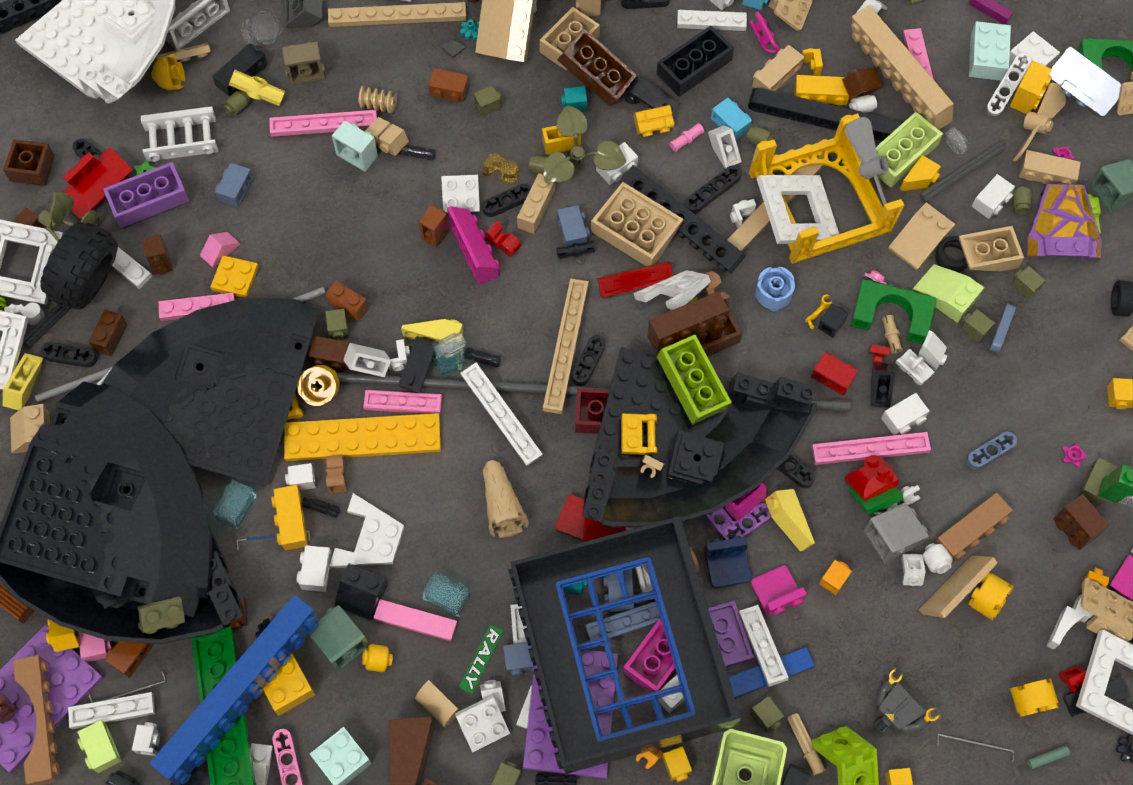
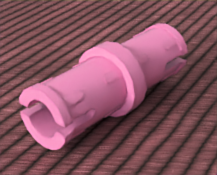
M697 123L688 131H683L678 138L669 143L671 149L677 152L683 146L691 144L696 137L704 133L702 125Z

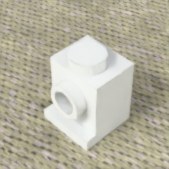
M145 722L144 725H137L132 751L142 755L156 756L158 754V751L155 750V746H158L160 741V733L156 729L157 724Z

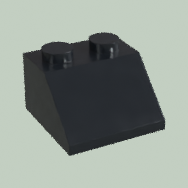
M348 563L340 580L334 605L336 607L339 605L346 611L372 621L379 600L382 599L388 586L386 577Z

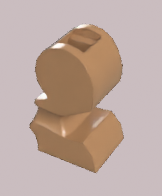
M712 271L705 273L709 275L711 281L703 288L706 291L705 297L720 290V276ZM720 293L726 305H729L730 297L728 294Z
M343 455L327 456L326 484L329 494L347 492L343 475L345 474Z

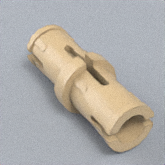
M884 316L882 318L886 332L884 335L888 339L891 354H897V350L902 352L903 349L899 339L900 332L896 328L894 316Z

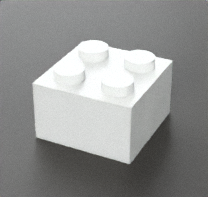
M1033 31L1010 51L1009 67L1018 54L1028 53L1031 56V60L1051 68L1055 64L1060 52ZM1026 58L1020 60V64L1018 66L1019 70L1021 69L1022 65L1026 63Z

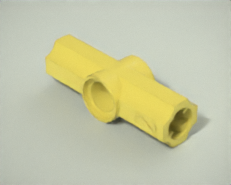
M234 70L229 83L230 86L245 91L253 99H263L278 106L285 93L284 90L268 84L261 77H251L237 70Z

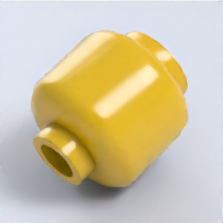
M370 644L367 649L364 648L362 665H365L366 670L385 672L387 666L392 665L393 654H389L387 646Z

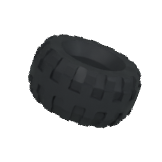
M77 222L70 226L57 242L44 267L40 280L42 292L46 294L48 299L69 310L85 308L97 295L112 268L118 251L117 241L112 238L109 232L89 222Z

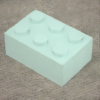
M975 22L970 41L969 77L1002 81L1009 69L1011 25Z

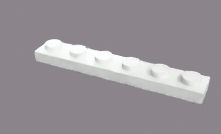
M474 363L460 374L525 465L529 466L542 457L543 454L479 365Z

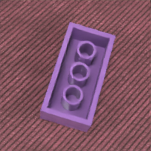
M173 162L103 188L120 228L189 202Z

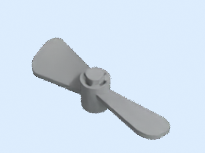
M866 117L855 119L846 125L845 134L861 160L859 173L864 179L874 177L883 205L887 204L888 202L878 176L888 173V162L884 156L877 157L870 120Z

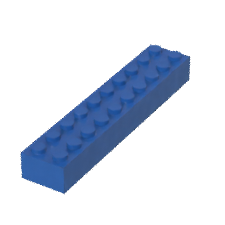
M294 595L149 764L173 784H185L191 777L190 773L193 769L199 767L205 761V755L210 749L213 750L218 746L221 736L233 728L235 725L234 721L238 716L244 715L249 708L250 702L262 694V688L267 682L270 683L274 680L278 669L290 661V655L295 649L298 650L302 647L306 636L317 629L320 620L314 610Z

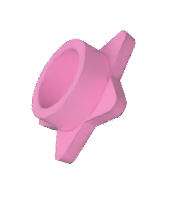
M872 270L870 274H864L873 281L884 285L887 284L884 282L885 275L875 270Z

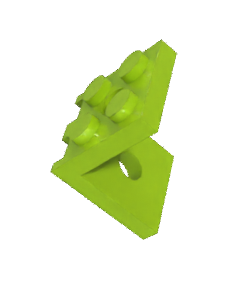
M847 726L840 727L812 740V747L837 766L838 785H879L877 748Z

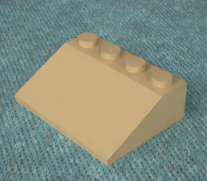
M482 0L475 53L521 62L527 61L535 0Z
M622 182L591 220V232L643 265L650 266L655 265L663 255L682 224L683 218Z

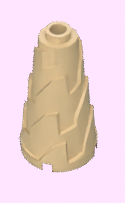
M495 460L488 461L483 469L489 521L488 528L490 534L494 537L495 533H498L499 538L510 537L522 532L523 525L527 528L529 525L527 514L524 513L504 467Z

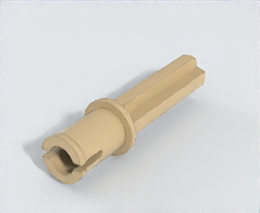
M799 714L790 715L787 720L804 753L803 758L807 759L814 776L824 772L826 769L822 764L818 751L812 747V741Z

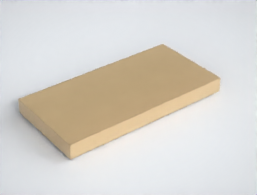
M970 556L925 602L919 611L923 615L946 618L998 562L994 557Z

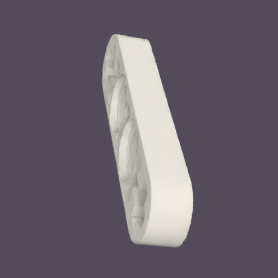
M1020 53L1014 59L988 103L987 111L990 115L998 116L1005 109L1031 64V56L1028 53ZM1026 58V63H1024L1021 69L1019 70L1018 66L1020 64V60ZM1017 73L1019 75V79L1017 81H1011L1009 79V74ZM1002 88H1007L1010 94L1002 96L999 91ZM998 99L1001 100L998 107L1000 110L996 109L993 111L991 105H996Z

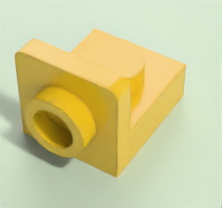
M809 48L803 50L802 55L805 57L803 63L809 62L813 75L821 76L823 63L820 49Z

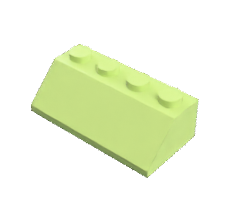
M915 112L876 147L877 157L884 156L889 165L888 173L880 175L878 178L892 188L911 171L922 155L926 157L939 145L943 133Z

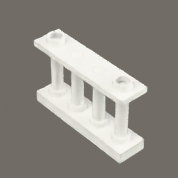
M213 107L142 115L141 123L144 130L149 131L150 148L143 149L146 160L156 162L163 159L201 154L209 155L219 152L216 141L211 140L210 123L216 122ZM202 124L204 141L193 142L192 125ZM185 126L186 143L175 145L174 128ZM167 129L168 146L157 147L156 130Z

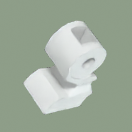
M29 303L25 307L22 304H11L4 308L5 312L29 317L28 323L31 326L38 324L45 317L44 312L37 303Z

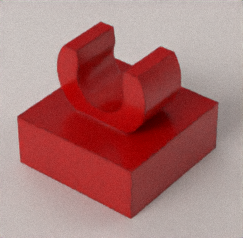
M871 344L868 353L874 354L872 363H881L883 356H889L890 348Z
M1074 666L1058 674L1060 680L1067 684L1068 689L1075 693L1076 684L1082 687L1086 670Z

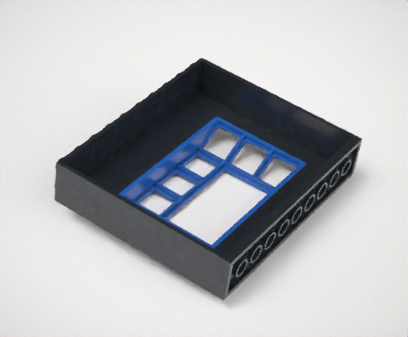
M680 516L510 562L512 569L508 570L513 587H517L513 589L518 607L522 606V608L518 609L523 627L527 626V628L523 629L528 646H532V648L528 649L533 666L537 665V668L533 669L538 686H542V689L539 690L541 702L548 709L544 710L546 722L553 729V731L549 732L551 742L554 748H558V752L555 753L556 762L559 769H563L565 774L740 726V713ZM646 565L652 591L630 597L623 571ZM616 573L623 598L600 605L593 579ZM586 581L593 607L570 613L563 588ZM654 598L679 685L631 699H625L602 612ZM595 614L602 637L578 644L572 620ZM603 645L610 669L587 676L580 652ZM612 677L619 701L595 708L589 683ZM681 692L688 712L664 718L658 699ZM652 701L657 721L634 727L628 707ZM621 709L626 729L602 735L597 716Z

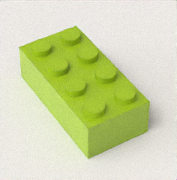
M696 335L661 349L657 359L692 425L728 408L732 402Z

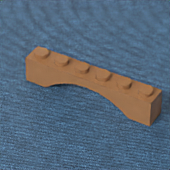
M39 655L13 660L15 681L29 695L36 714L35 739L31 751L24 762L26 785H47L58 782L57 775H60V767L55 759L58 749L56 742L53 741L55 725L51 721L50 713H53V706L48 697L51 687L46 679V673L48 672L47 661Z

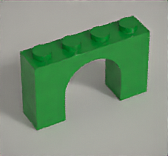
M1082 38L1077 52L1102 69V58L1114 56L1127 62L1131 72H1133V41Z
M863 279L850 326L869 331L875 309L884 303H895L903 307L909 315L906 341L923 344L930 330L936 298L931 297L929 294H919L909 289H900L890 284L884 285L873 280Z
M1122 464L1103 477L1098 496L1114 503L1127 496H1133V468Z

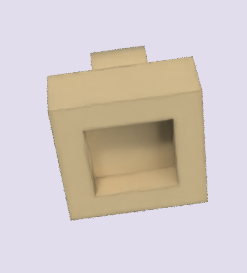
M645 454L642 462L646 464L641 467L640 472L643 473L646 468H651L652 473L650 477L653 478L656 474L655 468L661 471L664 464Z

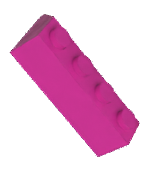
M448 207L450 228L478 285L499 277L498 270L500 265L497 259L492 257L491 246L489 244L486 245L484 241L486 238L483 230H479L477 227L478 221L476 216L471 215L469 209Z

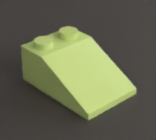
M933 264L912 291L935 297V307L958 323L980 297L984 287L969 276Z

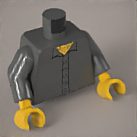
M896 668L891 670L889 678L878 689L875 713L880 719L873 726L880 734H883L888 728L895 734L899 731L903 734L919 732L929 725L930 721L938 720L940 715L933 718L931 711L935 708H930L926 712L899 683L895 685L894 682H899L903 677V673L899 678H895L893 672Z

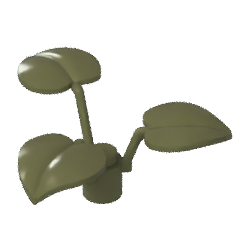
M566 106L557 119V129L565 137L574 135V145L567 158L561 152H554L547 158L543 171L545 183L568 181L574 174L573 163L578 164L583 158L586 159L592 155H596L594 158L595 166L602 170L618 169L626 163V159L620 147L612 141L601 142L597 147V152L593 151L585 154L584 149L577 146V134L586 132L587 120L578 109Z
M53 192L51 211L43 210L38 218L39 223L47 226L46 230L51 233L57 242L60 239L52 229L60 228L62 223L69 226L73 225V223L64 219L65 216L71 213L74 200L70 195L62 192ZM94 210L88 211L83 216L81 222H89L98 226V212Z

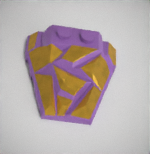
M1046 184L1037 215L1033 219L1032 229L1026 239V257L1073 256L1081 257V259H1101L1102 240L1085 185Z

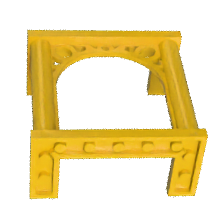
M858 113L841 118L834 138L829 140L823 139L816 144H807L797 150L791 149L781 155H774L777 147L774 139L762 141L756 146L749 170L751 179L755 177L757 179L760 175H774L773 172L778 170L782 171L784 175H792L798 169L809 165L832 167L849 179L872 223L820 241H816L819 234L816 226L800 231L795 243L788 244L791 251L789 259L792 264L891 232L904 207L902 199L882 206L870 180L864 179L859 173L861 160L845 134L846 125L860 118ZM835 153L837 159L833 162L829 161L828 155ZM782 195L791 224H796L786 203L785 195Z

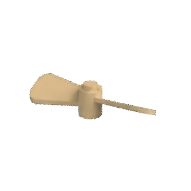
M1050 83L1038 112L1029 111L1027 113L1023 127L1024 129L1031 130L1012 161L1016 162L1036 132L1046 134L1048 131H1051L1053 127L1051 119L1066 103L1065 94L1062 92L1059 84Z

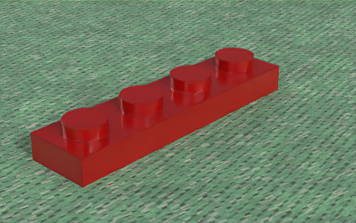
M667 261L600 277L597 280L600 296L603 298L649 287L673 275L671 263Z

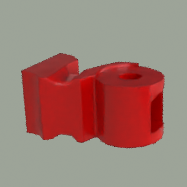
M497 220L486 232L485 238L491 245H495L497 249H501L507 256L512 257L522 246L521 242L512 233L504 234L502 232L503 227Z

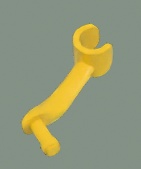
M828 294L822 297L821 305L805 320L811 330L814 329L811 321L816 319L824 309H828L832 305V301L829 303L825 302V300L829 299Z

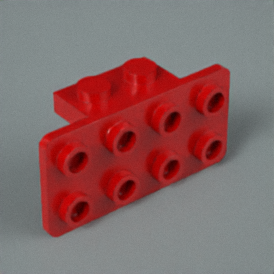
M107 148L97 159L89 152L73 168L69 169L63 177L70 185L62 193H66L73 198L74 206L72 212L82 220L88 211L94 210L106 198L103 188L125 180L132 173L133 169L112 148Z
M574 495L567 497L555 525L557 531L585 542L626 531L625 527L611 528L602 525V522L582 517L584 499Z

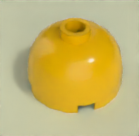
M174 54L158 58L151 72L152 79L156 84L168 91L183 88L181 80L185 81L181 61L177 62L175 59L177 56Z

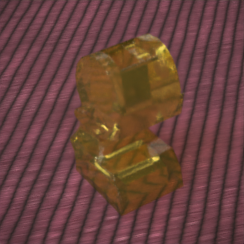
M498 153L489 154L483 166L484 176L493 175L494 170L499 169L502 181L514 182L518 179V165L515 162H506V158H502Z

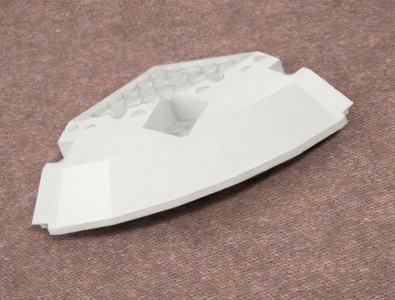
M62 0L15 39L20 47L85 95L95 99L100 96L109 104L118 100L141 80L163 47L174 14L175 0Z

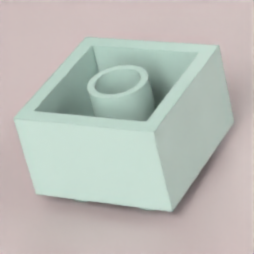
M344 120L332 135L336 155L364 172L367 171L378 157L374 136L367 131H362L354 123L350 124Z
M344 727L310 753L333 785L348 784L372 764Z

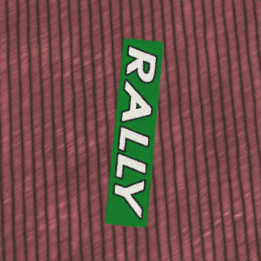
M490 624L459 686L460 689L473 694L503 633L502 629Z

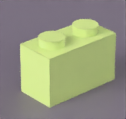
M100 720L78 731L80 738L77 741L81 750H85L87 754L85 762L90 770L93 769L100 773L122 762L105 722Z

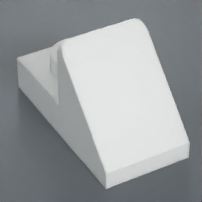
M251 744L256 785H267L273 746Z

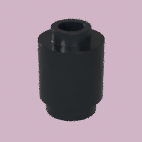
M119 770L115 773L112 772L106 781L107 785H140V783L136 782L137 779Z

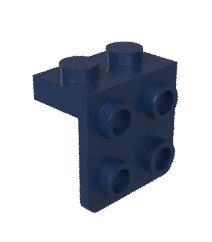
M732 536L729 540L713 539L706 543L705 555L711 583L714 588L749 583L752 577L746 554L748 545L746 537Z

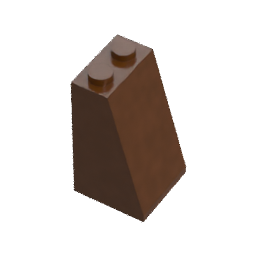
M431 717L389 720L391 785H421L435 729Z

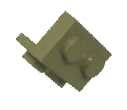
M180 597L138 607L140 618L138 626L143 633H155L158 629L165 627L175 628L180 623L185 622L182 599Z

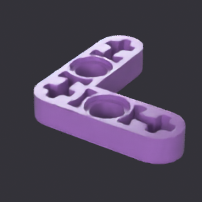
M761 503L738 522L733 521L723 508L715 511L711 516L708 514L704 515V517L722 540H729L727 537L729 531L734 533L739 528L740 531L735 536L747 537L767 523L771 515L767 504ZM760 510H766V517L761 515L756 521L755 517L759 515ZM721 515L724 517L725 522L717 524L714 521V517ZM750 520L753 523V527L750 529L744 528L742 521Z

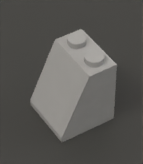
M907 503L872 517L863 531L884 564L920 546L929 537L926 527L920 524L916 512Z

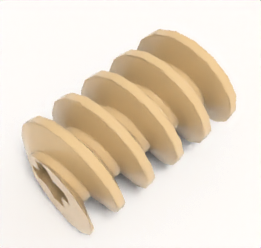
M361 86L358 102L362 109L367 107L368 110H372L374 108L376 111L381 110L383 113L388 111L389 114H392L397 105V92L393 97L391 91L385 95V90L382 89L381 93L378 94V89L375 88L372 93L371 87H368L365 92L364 86Z

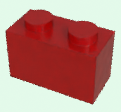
M824 352L815 366L811 378L845 396L858 370L851 364H845L838 360L835 355Z

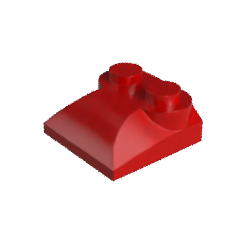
M876 455L867 457L863 462L864 466L844 477L845 481L864 501L899 486L898 478L893 469L880 456Z

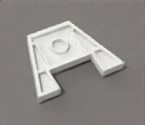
M686 270L633 294L636 300L648 302L659 294L673 297L665 303L668 309L675 310L686 305L711 281L709 275Z
M353 493L347 512L365 517L355 551L350 552L335 548L329 568H347L348 563L358 567L393 565L405 528L404 525Z

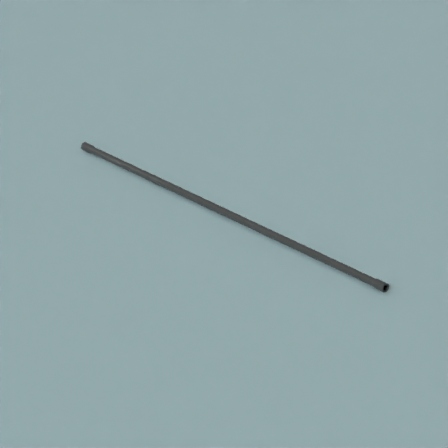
M337 373L339 382L398 386L401 376L389 375L381 377L371 374ZM425 378L422 386L471 390L466 381L460 379ZM490 381L497 391L546 394L548 384ZM568 386L566 395L577 396V388L609 390L610 388ZM813 399L812 403H817L816 409L839 412L851 411V401Z

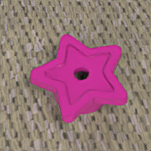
M1067 146L1060 147L1059 149L1053 148L1054 156L1070 160L1075 159Z
M1076 443L1071 447H1063L1066 455L1063 462H1072L1076 467H1080L1081 460L1086 458L1087 454L1083 453L1079 444Z

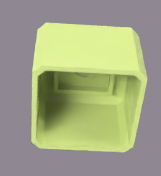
M734 729L725 731L719 742L710 785H780L787 753L785 744ZM745 769L750 772L751 778L748 781H744L739 777L741 770Z

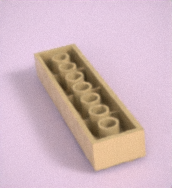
M868 5L854 14L851 24L853 40L856 43L859 42L863 52L866 55H870L876 67L879 66L884 77L891 80L894 89L902 93L905 102L910 103L914 112L920 114L938 130L953 121L954 103L872 7Z

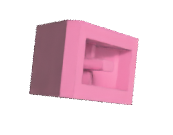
M228 232L210 234L200 257L214 268L220 263L222 255L228 256L240 243Z

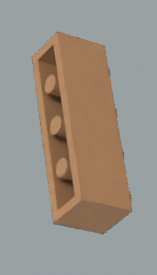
M995 493L939 536L934 543L942 544L953 559L959 560L966 554L965 550L968 547L973 549L981 542V537L984 535L988 537L995 532V526L998 524L1003 526L1011 519L1009 515L1013 510L998 493Z

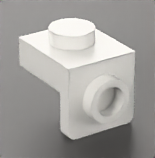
M754 199L742 200L733 205L730 219L732 223L736 224L737 228L742 225V217L749 216L755 211L756 204Z
M403 339L396 340L399 358L391 359L390 370L401 371L406 365L410 350L409 345L405 346Z
M488 680L480 685L482 699L493 695L500 712L506 711L501 682Z

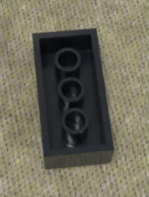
M710 25L657 62L656 74L680 97L732 61L734 47Z

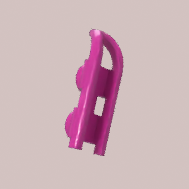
M756 12L757 22H749L756 37L765 51L778 53L780 48L774 41V33L767 28V20L759 12ZM771 43L775 50L769 49L766 46Z

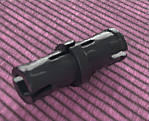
M593 241L581 244L573 243L571 246L558 247L556 251L558 252V259L572 256L576 258L582 254L594 253L595 248L593 247L595 246Z

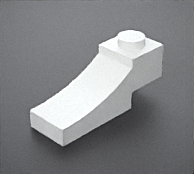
M1081 595L1076 598L1072 608L1067 606L1061 611L1046 645L1047 647L1054 650L1060 645L1063 637L1074 624L1079 621L1085 623L1094 616L1081 607Z

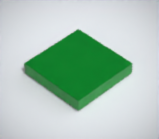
M897 487L867 501H864L852 488H849L850 495L868 515L904 500L903 494Z

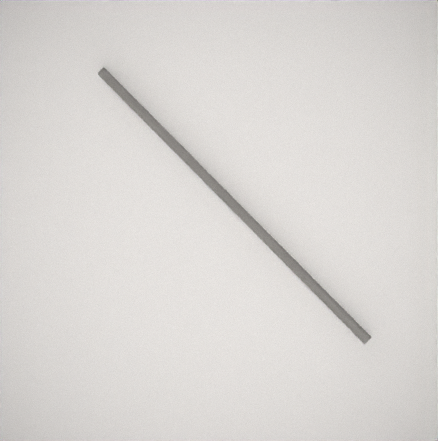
M324 287L292 299L302 301L303 303L324 295L326 292ZM112 367L35 395L36 401L39 403L73 390L83 381L91 383L102 379Z

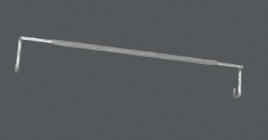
M162 681V682H159V683H155V684H152V685H148V686H145V687H142V688H139V689H136V690H133V691H130V692H127V693H124V694H121V695H118V696H115V697H112V698H109V699H106V700L115 699V698H118V697H121V696H124V695H127V694H130V693H133V692H136V691H140V690H143V689H146V688L155 686V685H157V684L163 683V682H165V681Z
M938 734V736H937V741H938V743L936 744V746H938V744H939V735H940V736L948 737V738H951V739H956V740H960V741H965V742L974 743V744L983 745V746L992 747V748L1001 749V750L1012 751L1013 760H1011V761H1012V763L1014 762V751H1013V750L1004 749V748H1002V747H997V746H993V745H988V744L979 743V742L970 741V740L961 739V738L952 737V736H946V735H941V734Z

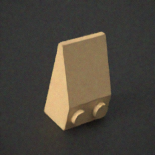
M925 203L906 224L888 249L915 270H918L937 250L940 242L951 235L955 223L931 205Z
M1013 226L958 237L969 270L999 272L1019 268L1024 259Z

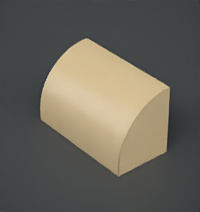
M429 680L422 686L415 697L416 701L444 729L456 718L455 713L459 712L458 708Z

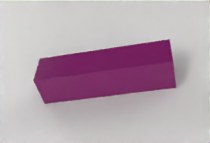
M970 0L969 5L1003 25L1008 23L1013 14V11L994 0Z

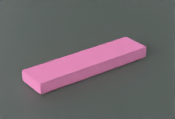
M365 390L363 408L364 410L439 413L440 415L442 394Z
M381 599L374 615V620L450 642L457 626L456 620Z

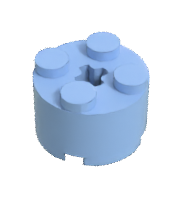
M768 267L763 270L759 275L755 290V297L758 302L772 311H778L786 307L790 303L795 289L792 273L783 267Z

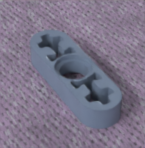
M1006 304L989 350L999 353L1016 306Z
M1012 432L1000 434L972 451L966 459L967 466L972 470L983 468L1011 451L1017 444V437ZM1004 440H1011L1010 444L1006 443L1002 447L1000 446ZM987 447H994L997 454L990 455L987 452ZM981 455H983V458H981V460L979 461V463H978V462H975V463H974V462L972 461L973 458L977 459V458H979Z

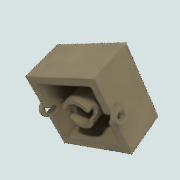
M307 42L305 44L282 47L286 67L285 74L289 78L290 85L325 80V68L322 63L318 42Z

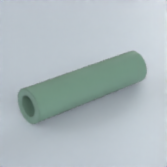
M1065 745L1027 759V764L1032 770L1070 755V751Z

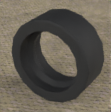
M958 236L944 238L935 253L937 264L955 272L965 270L968 267L966 258L961 262H952L943 254L944 249L947 247H956L963 252Z
M1117 280L1111 293V311L1113 315L1125 317L1132 315V281Z

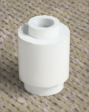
M869 94L853 98L849 104V109L865 113L873 112L874 109H877V100L874 95L870 96Z

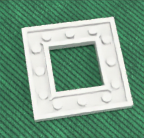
M760 175L757 178L777 244H794L800 231L815 226L819 231L816 241L839 234L820 175ZM782 195H807L816 223L791 224Z
M0 220V269L8 241L40 247L31 282L0 276V295L47 305L48 298L41 290L40 280L50 253L55 248L57 241L44 228ZM54 231L58 238L61 239L64 233Z
M0 311V331H3L0 341V389L2 390L17 366L29 320L27 316Z
M1105 630L1098 631L1076 707L1133 735V710L1104 696L1114 660L1133 670V645Z

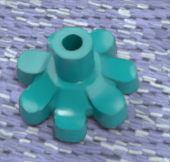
M472 19L468 20L467 23L462 22L460 35H465L466 40H469L471 36L473 40H477L479 22L474 23Z

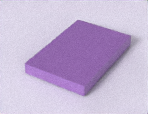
M735 600L708 608L725 667L753 660L754 656Z

